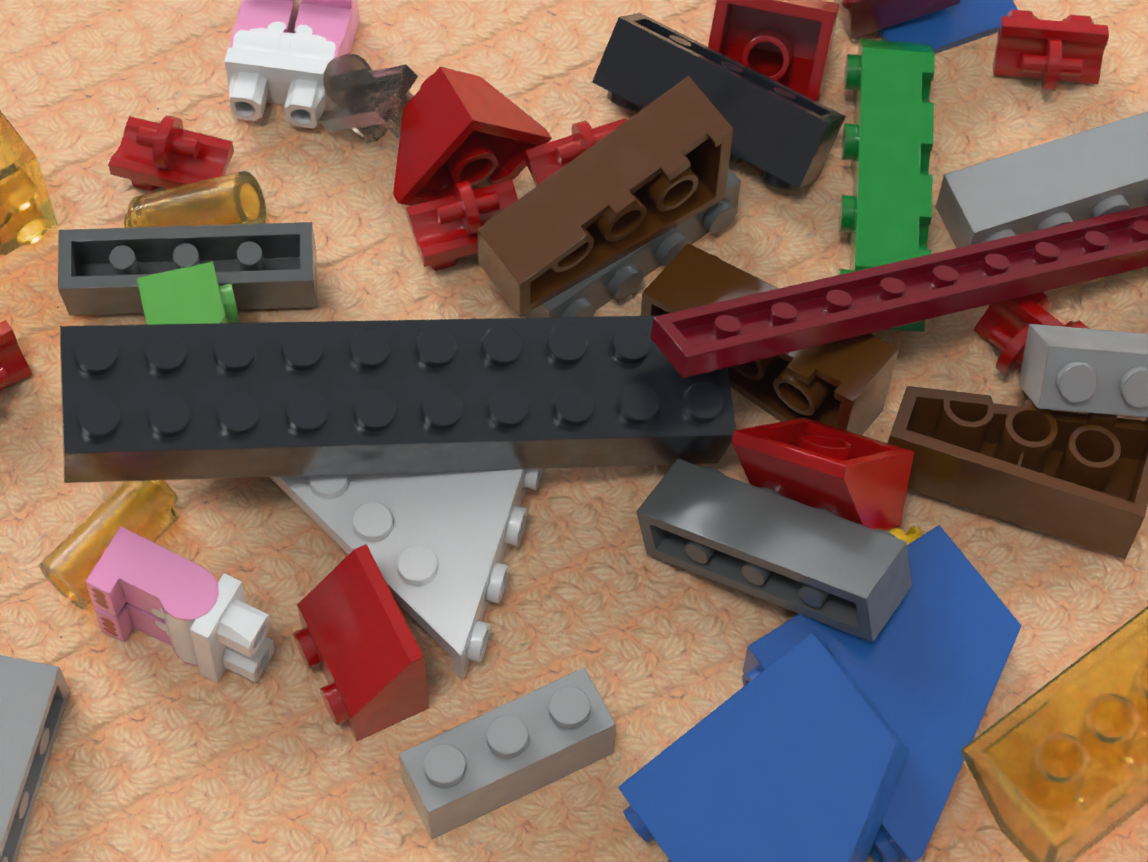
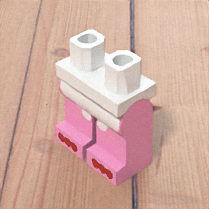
M241 0L236 26L231 35L230 48L228 47L224 61L232 116L236 119L256 121L263 117L266 103L285 105L286 121L290 122L293 126L314 129L324 110L334 111L338 98L337 90L342 82L360 18L358 0H301V2L300 0Z
M122 526L85 581L103 633L125 643L133 628L171 645L179 659L187 664L199 666L200 674L218 683L226 669L256 682L275 651L274 641L266 637L271 624L268 614L246 604L242 581L224 573L217 583L213 574L204 567Z

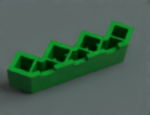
M859 39L858 54H847L844 90H854L853 98L857 109L855 124H844L841 159L851 160L854 185L852 196L842 195L839 232H849L848 238L852 252L850 270L839 269L838 275L931 254V249H927L929 225L932 219L933 175H929L928 170L930 152L933 147L934 103H930L929 97L931 80L933 81L935 73V52L930 44ZM925 320L890 328L889 330L924 332Z

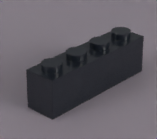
M640 12L618 17L592 80V83L609 91L607 98L611 102L629 110L639 111L640 107L645 108L689 76L733 127L729 162L739 164L744 160L762 169L760 176L765 181L785 190H793L794 187L800 189L817 181L846 116Z

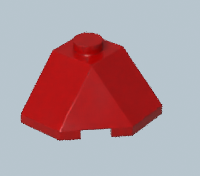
M440 66L434 74L424 80L420 90L403 108L393 196L398 204L413 206L455 195V183L468 181L470 186H474L487 179L491 185L513 180L527 166L524 150L548 143L552 137L546 128L481 76Z

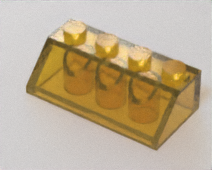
M1148 606L962 748L961 755L1001 832L1030 862H1074L1148 803Z

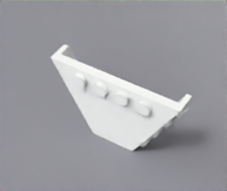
M544 469L270 477L348 555L354 549L367 544L395 601L451 655L452 670L463 681L470 660L480 662L483 658L491 627L490 623L483 622L489 601L499 604L503 597L509 575V565L502 564L508 544L514 546L520 544L528 516V508L521 507L527 488L537 490Z

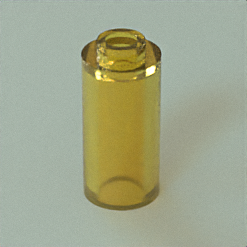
M240 171L136 196L129 204L128 212L124 218V228L263 224L266 220V204L262 189L256 178L247 171Z
M164 480L124 481L39 564L42 573L66 599L78 608L88 610L93 604L85 581L119 528L122 526L155 543L179 519V514L174 507V504L178 501V496Z

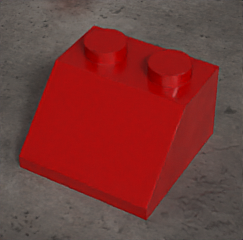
M717 0L708 47L819 102L840 4L823 0Z
M808 418L793 419L733 431L732 445L750 485L758 488L766 487L772 489L783 497L813 508L825 509L838 517L871 529L889 530L900 527L914 451Z
M367 544L360 546L343 559L297 604L302 629L293 632L296 645L308 669L319 665L329 684L320 688V692L335 725H339L347 721L356 741L429 709L424 656Z

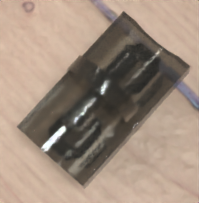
M344 54L334 57L326 66L323 84L326 94L337 106L330 111L323 112L318 121L329 132L351 129L365 143L377 142L388 130L397 138H400L403 108L414 97L409 90L418 78V75L406 64L372 71L367 61L358 55Z

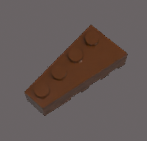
M687 76L508 208L492 215L483 226L477 229L478 263L520 317L725 199L733 127L694 81Z
M688 243L642 292L640 316L664 315L779 288ZM872 334L860 335L728 367L730 387L780 422L808 418L863 435L884 409L899 348Z
M913 386L906 387L888 443L914 451L908 489L1126 559L1145 518L1148 507V417L1145 421L1117 418L1115 414L1090 412L1088 414L1040 409L1037 408L1032 400L1027 399L1024 405L1020 406L994 404L990 395Z

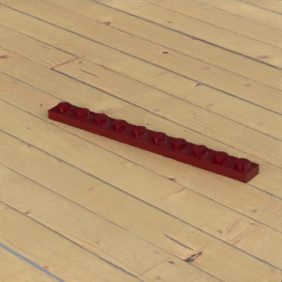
M1148 205L655 316L653 318L650 339L682 378L1145 268L1148 267Z

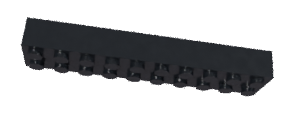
M655 316L60 326L64 483L673 465L678 458L692 464L719 463L731 445L736 425L728 367L682 378L650 339L653 318Z

